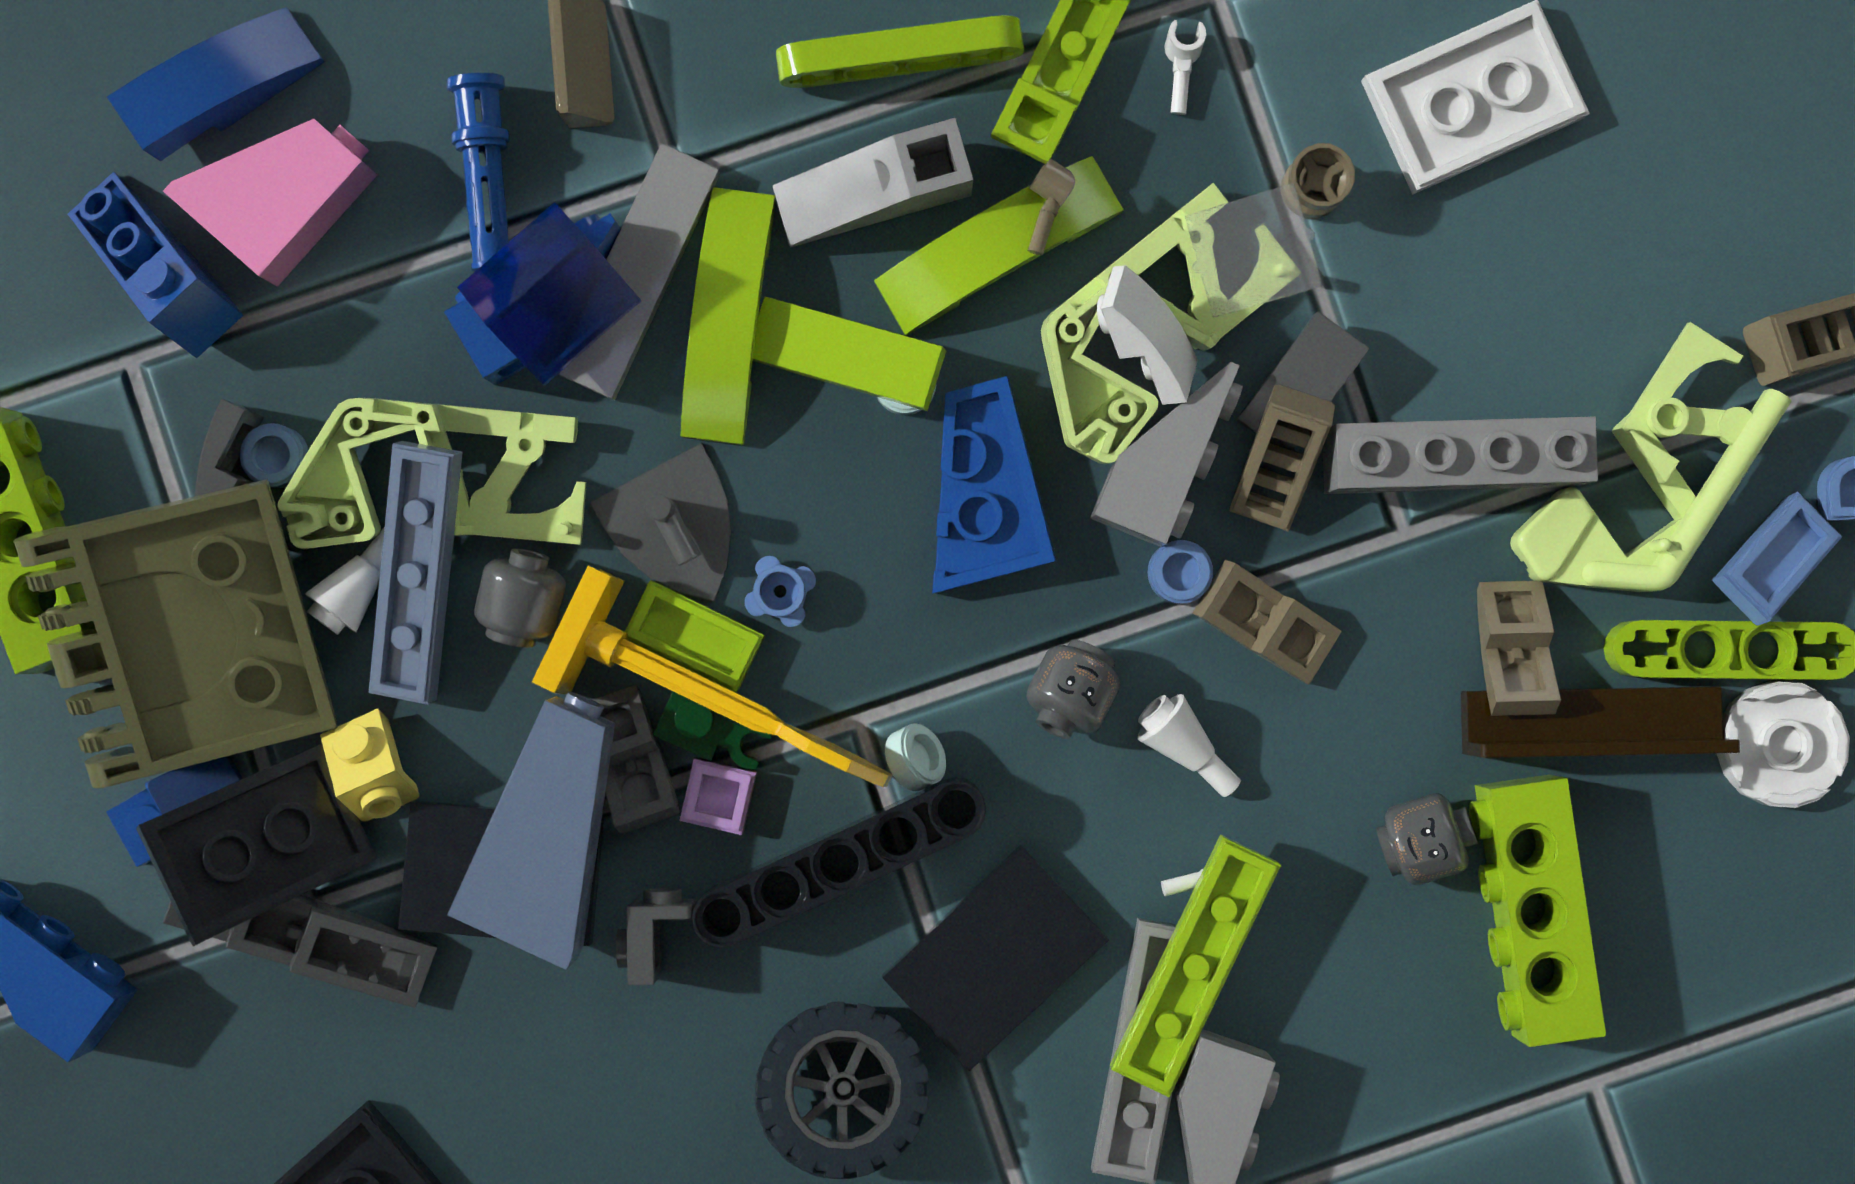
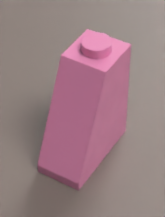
M312 119L171 181L163 192L254 273L278 287L378 174L362 161L369 150L345 128L339 125L331 134L319 122Z

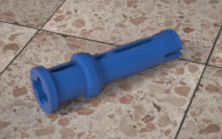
M495 73L454 75L446 80L447 90L454 93L457 130L451 134V138L456 150L463 153L466 207L473 263H471L472 271L495 272L511 269L510 264L512 261H510L507 204L501 150L507 148L510 136L509 131L502 128L499 91L505 88V79L502 75ZM476 99L480 100L481 104V122H477L476 120ZM479 153H485V166L480 165ZM483 182L488 184L491 233H487L485 227Z

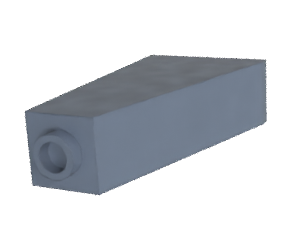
M568 692L565 700L556 696L544 701L447 914L565 970L578 959L584 945L615 728L614 722L600 716L604 709L602 705L573 692Z

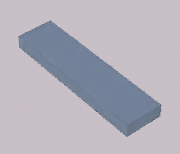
M406 441L396 442L392 445L369 693L427 705L437 700L462 451Z

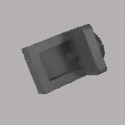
M652 888L643 890V900H634L626 907L627 929H618L616 961L618 968H627L628 985H654L660 978L661 919H691L698 899H682V889Z

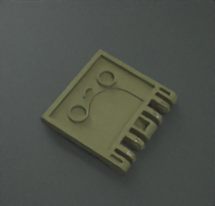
M268 479L72 526L55 527L34 532L14 540L22 567L35 566L72 556L75 563H66L33 572L25 577L29 590L33 592H47L61 586L77 582L82 583L87 601L54 606L38 615L42 630L45 629L46 631L90 621L94 622L96 628L64 635L47 643L60 688L77 687L109 678L113 682V685L80 692L65 700L68 712L73 716L88 715L100 710L120 706L125 723L96 727L77 738L81 752L84 751L85 754L131 743L133 746L100 753L85 761L93 788H105L337 728L336 714Z

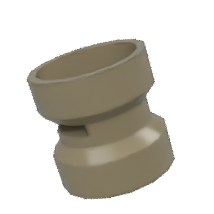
M1317 143L1306 147L1287 168L1281 181V195L1285 205L1294 214L1305 219H1318L1329 215L1350 193L1355 182V169L1351 158L1343 149L1330 143Z

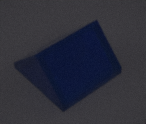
M555 202L457 287L485 325L544 386L642 301Z

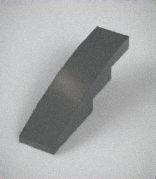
M300 895L212 937L226 941V948L290 966L291 973L413 1008L416 1007L437 950V946L433 943L304 895ZM170 900L163 924L184 929Z

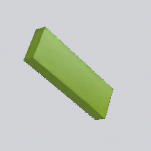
M764 296L758 315L753 361L928 411L946 350L939 345Z

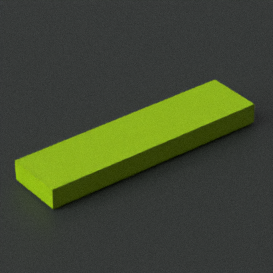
M1220 834L1110 1063L1111 1070L1170 1098L1281 867L1278 861Z

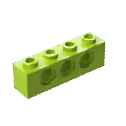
M0 407V467L6 465L10 473L9 485L0 494V636L15 674H42L54 669L47 647L49 641L64 635L96 628L94 622L90 621L52 631L42 630L38 615L44 613L38 601L40 591H30L25 576L58 565L75 563L72 556L35 566L22 567L14 540L19 529L26 523L30 526L32 533L55 527H65L60 511L64 510L65 503L57 483L52 477L45 474L37 454L42 450V442L34 424L29 418L23 416L22 412ZM81 582L54 589L56 592V603L54 606L87 601Z
M1549 774L1474 785L1477 801L1470 802L1469 817L1477 840L1483 839L1486 864L1479 866L1478 876L1482 896L1486 903H1492L1496 928L1488 930V945L1494 965L1496 967L1502 966L1505 991L1498 993L1497 1004L1504 1029L1506 1031L1511 1030L1512 1036L1528 1047L1606 1036L1568 778ZM1529 829L1535 838V850L1529 859L1517 863L1511 852L1512 841L1519 832ZM1540 893L1545 902L1544 914L1538 922L1526 926L1521 918V907L1529 896ZM1550 957L1554 964L1553 978L1546 986L1535 989L1530 978L1532 968L1539 960Z

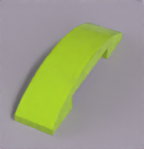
M1060 0L1022 77L1018 79L991 133V138L1044 164L1052 159L1131 0Z
M1093 156L1066 167L1074 175L1075 185L1054 218L1044 253L1065 241L1068 243L1074 241L1123 213L1124 210ZM1030 186L943 234L875 279L874 283L904 335L911 334L960 306V301L1041 256L1030 253L1028 247L1039 211L1046 199L1029 189Z
M715 187L712 189L702 239L689 330L680 437L744 445L752 387L750 376L765 261L769 257L776 203L775 195Z

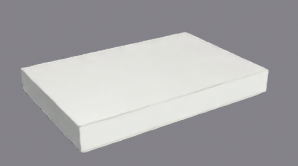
M1538 0L1525 4L1365 75L1361 80L1412 195L1580 121L1590 114Z

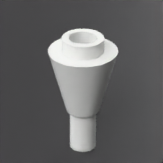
M384 528L361 556L356 555L305 593L307 597L314 601L307 613L337 635L345 626L357 633L377 589L380 579Z
M1179 694L1171 699L1166 695H1161L1144 709L1138 719V722L1142 725L1137 737L1140 742L1193 772L1197 771L1222 797H1227L1236 790L1241 779L1215 754V748L1184 695Z

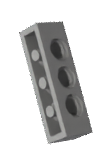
M1596 416L1335 424L1331 426L1323 445L1324 494L1577 487L1597 482Z

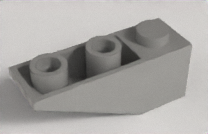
M956 118L892 135L772 186L791 248L972 196L973 177Z
M1230 362L1190 395L1187 402L1178 405L1117 457V460L1112 463L1090 519L1158 547L1167 544L1170 535L1181 538L1194 508V503L1185 500L1194 476L1202 480L1206 478L1219 445L1209 441L1218 418L1229 421L1241 395L1243 386L1233 382L1240 365Z
M1202 1029L1174 1087L1189 1184H1236L1240 1169L1249 1171L1254 1162L1259 1144V1134L1253 1132L1260 1109L1268 1110L1275 1099L1280 1075L1278 1072L1273 1071L1276 1062L1265 1050Z

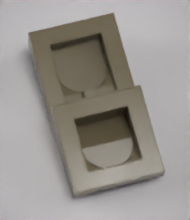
M1224 560L1208 590L1204 593L1192 613L1253 653L1308 685L1342 632L1297 600L1282 595L1238 564L1228 560Z
M1543 581L1479 582L1477 587L1479 634L1491 716L1556 714L1561 698L1549 650L1554 629Z

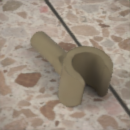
M1050 159L1042 166L1029 188L1046 199L1039 211L1028 247L1030 253L1041 256L1044 253L1054 218L1075 185V177L1072 172L1053 159Z

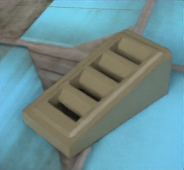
M1855 293L1770 315L1743 328V336L1758 382L1762 386H1766L1855 360V342L1845 311L1850 309L1855 322ZM1822 317H1826V321L1836 348L1835 351H1833ZM1798 324H1801V327H1802V331H1803V334H1804V337H1805V340H1806V344H1807V347H1808V350H1809V353H1810V356H1811V357H1809V358H1808V356H1807V353H1806V350H1805V347H1804V344H1803V341H1802V338H1801V335H1800V332H1799V329H1798V326H1797Z
M1274 385L1229 507L1230 512L1286 531L1290 530L1333 422L1335 405L1332 402L1283 385ZM1271 437L1305 449L1303 454L1271 444L1269 441ZM1263 461L1295 472L1294 479L1261 468L1260 464ZM1256 484L1286 494L1285 503L1251 492L1252 485Z

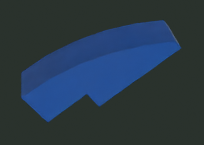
M285 7L249 20L180 52L141 74L108 95L107 98L142 150L162 161L212 126L222 132L325 61L291 11Z

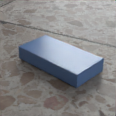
M1795 492L1785 497L1712 581L1756 626L1767 623L1838 543L1842 536L1799 492Z

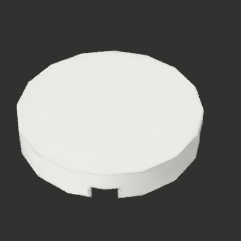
M1769 681L1746 689L1727 706L1722 716L1723 738L1740 740V753H1716L1724 776L1740 794L1762 805L1796 808L1821 799L1831 790L1827 788L1834 783L1837 776L1842 775L1848 763L1850 736L1842 713L1831 701H1827L1822 694L1816 692L1817 690L1803 683Z

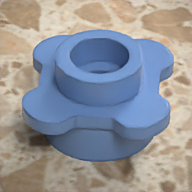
M774 556L761 558L755 566L758 577L754 583L753 591L745 597L747 611L757 617L768 614L780 618L782 624L787 627H795L801 624L806 615L803 604L807 592L816 585V577L813 571L805 566L793 569L781 565ZM779 585H783L786 588V595L782 598L777 597L774 593L775 588Z

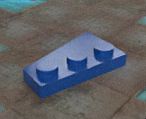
M1004 376L946 392L940 468L942 470L940 507L937 514L936 536H938L936 569L933 575L932 594L1057 562L1009 378Z

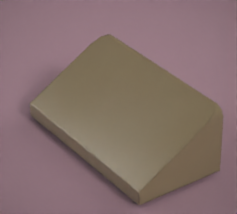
M548 0L557 113L569 128L612 124L615 117L607 14L604 2L601 0Z

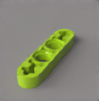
M1001 15L793 42L783 45L776 50L779 83L782 86L805 88L1004 62L1021 56L1024 53L1020 19L1015 16Z
M1631 620L1621 622L1613 627L1606 636L1603 647L1605 659L1610 667L1620 675L1629 677L1834 680L1844 678L1855 670V632L1844 624L1834 622L1769 621L1756 626L1752 621ZM1667 629L1671 631L1669 638L1666 633ZM1636 631H1638V638L1641 642L1667 643V655L1640 656L1638 666L1636 667L1634 656L1624 655L1623 645L1624 642L1634 641ZM1697 631L1708 634L1714 641L1716 649L1712 661L1701 668L1695 667L1688 661L1684 650L1689 636ZM1760 632L1770 634L1778 644L1777 659L1767 668H1759L1753 664L1748 653L1750 641ZM1827 639L1829 644L1838 645L1839 648L1838 657L1829 658L1827 663L1821 657H1797V644H1823ZM1668 660L1671 665L1670 669L1666 668Z

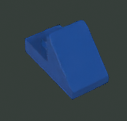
M230 756L171 770L145 783V790L111 808L106 813L136 867H140L152 861L136 830L138 825L243 778Z

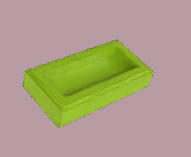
M653 580L649 581L625 630L628 633V640L734 692L739 691L766 636Z

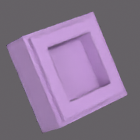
M694 758L679 821L742 835L757 771Z

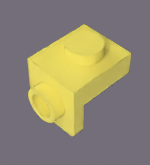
M375 709L337 728L320 734L335 795L361 821L387 817L395 813L402 805L419 798L416 783L402 769L389 719L379 709Z

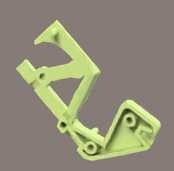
M1214 183L1209 185L1052 311L1043 321L1041 328L1042 343L1064 442L1069 448L1097 463L1108 464L1115 462L1117 457L1127 449L1158 408V399L1155 395L1083 355L1099 326L1097 303L1100 295L1105 294L1113 267L1126 265L1137 275H1140L1177 245L1179 251L1186 256L1193 294L1188 303V314L1161 296L1160 298L1166 303L1181 324L1192 347L1195 350L1200 349L1202 351L1215 346L1220 338L1302 273L1265 224H1262L1255 230L1260 242L1259 261L1250 279L1229 300L1227 299L1226 295L1221 291L1213 251L1215 241L1214 230L1207 220L1229 202Z
M1687 323L1631 412L1612 430L1616 439L1674 520L1624 554L1580 490L1575 487H1568L1558 490L1513 534L1510 542L1513 552L1521 562H1525L1528 567L1526 570L1529 573V577L1534 581L1632 592L1662 591L1671 587L1679 579L1789 407L1792 402L1791 399L1780 391L1767 389L1763 391L1750 412L1743 407H1732L1726 410L1686 407L1682 401L1671 398L1688 375L1704 364L1719 360L1738 364L1743 355L1695 324ZM1677 434L1716 437L1729 446L1698 495L1695 496L1676 469L1680 461L1668 453L1657 437L1666 438Z
M378 398L347 399L339 403L331 413L280 497L277 506L282 516L286 517L289 525L286 527L291 542L300 549L371 540L379 535L381 526L355 448L414 430L419 444L451 450L446 431L507 437V451L484 487L477 489L471 496L470 501L463 480V470L461 469L454 535H481L581 545L587 482L577 481L571 496L556 508L541 513H509L511 510L510 497L531 464L539 460L544 454L546 448L545 440L575 443L578 433V418Z

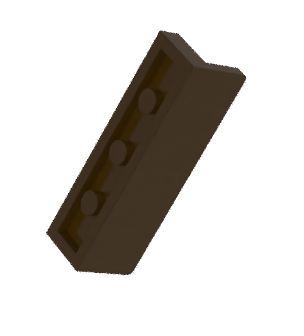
M1721 687L1559 689L1561 702L1556 714L1491 716L1487 690L1461 691L1462 754L1488 758L1740 753L1739 739L1723 738Z

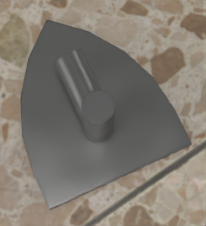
M702 443L590 502L603 528L621 554L647 577L679 593L715 601L728 566L731 524L727 497L717 471Z

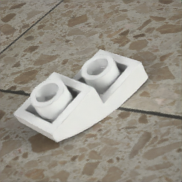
M1126 265L1113 267L1105 294L1100 295L1097 303V315L1101 330L1105 334L1110 333L1119 359L1141 356L1143 374L1147 380L1154 381L1162 405L1187 402L1198 359L1186 333L1166 303L1140 276Z

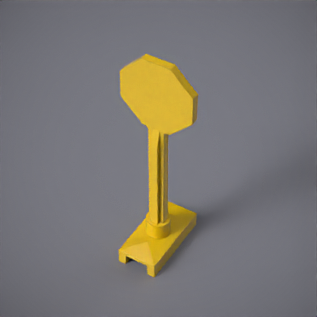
M589 565L587 566L532 683L553 693L567 694L572 692L588 657L608 667H612L616 663L753 731L777 735L800 750L849 774L881 787L888 786L893 775L868 760L825 739L786 724L767 707L627 640L628 633L605 622L625 581L601 569L598 570Z

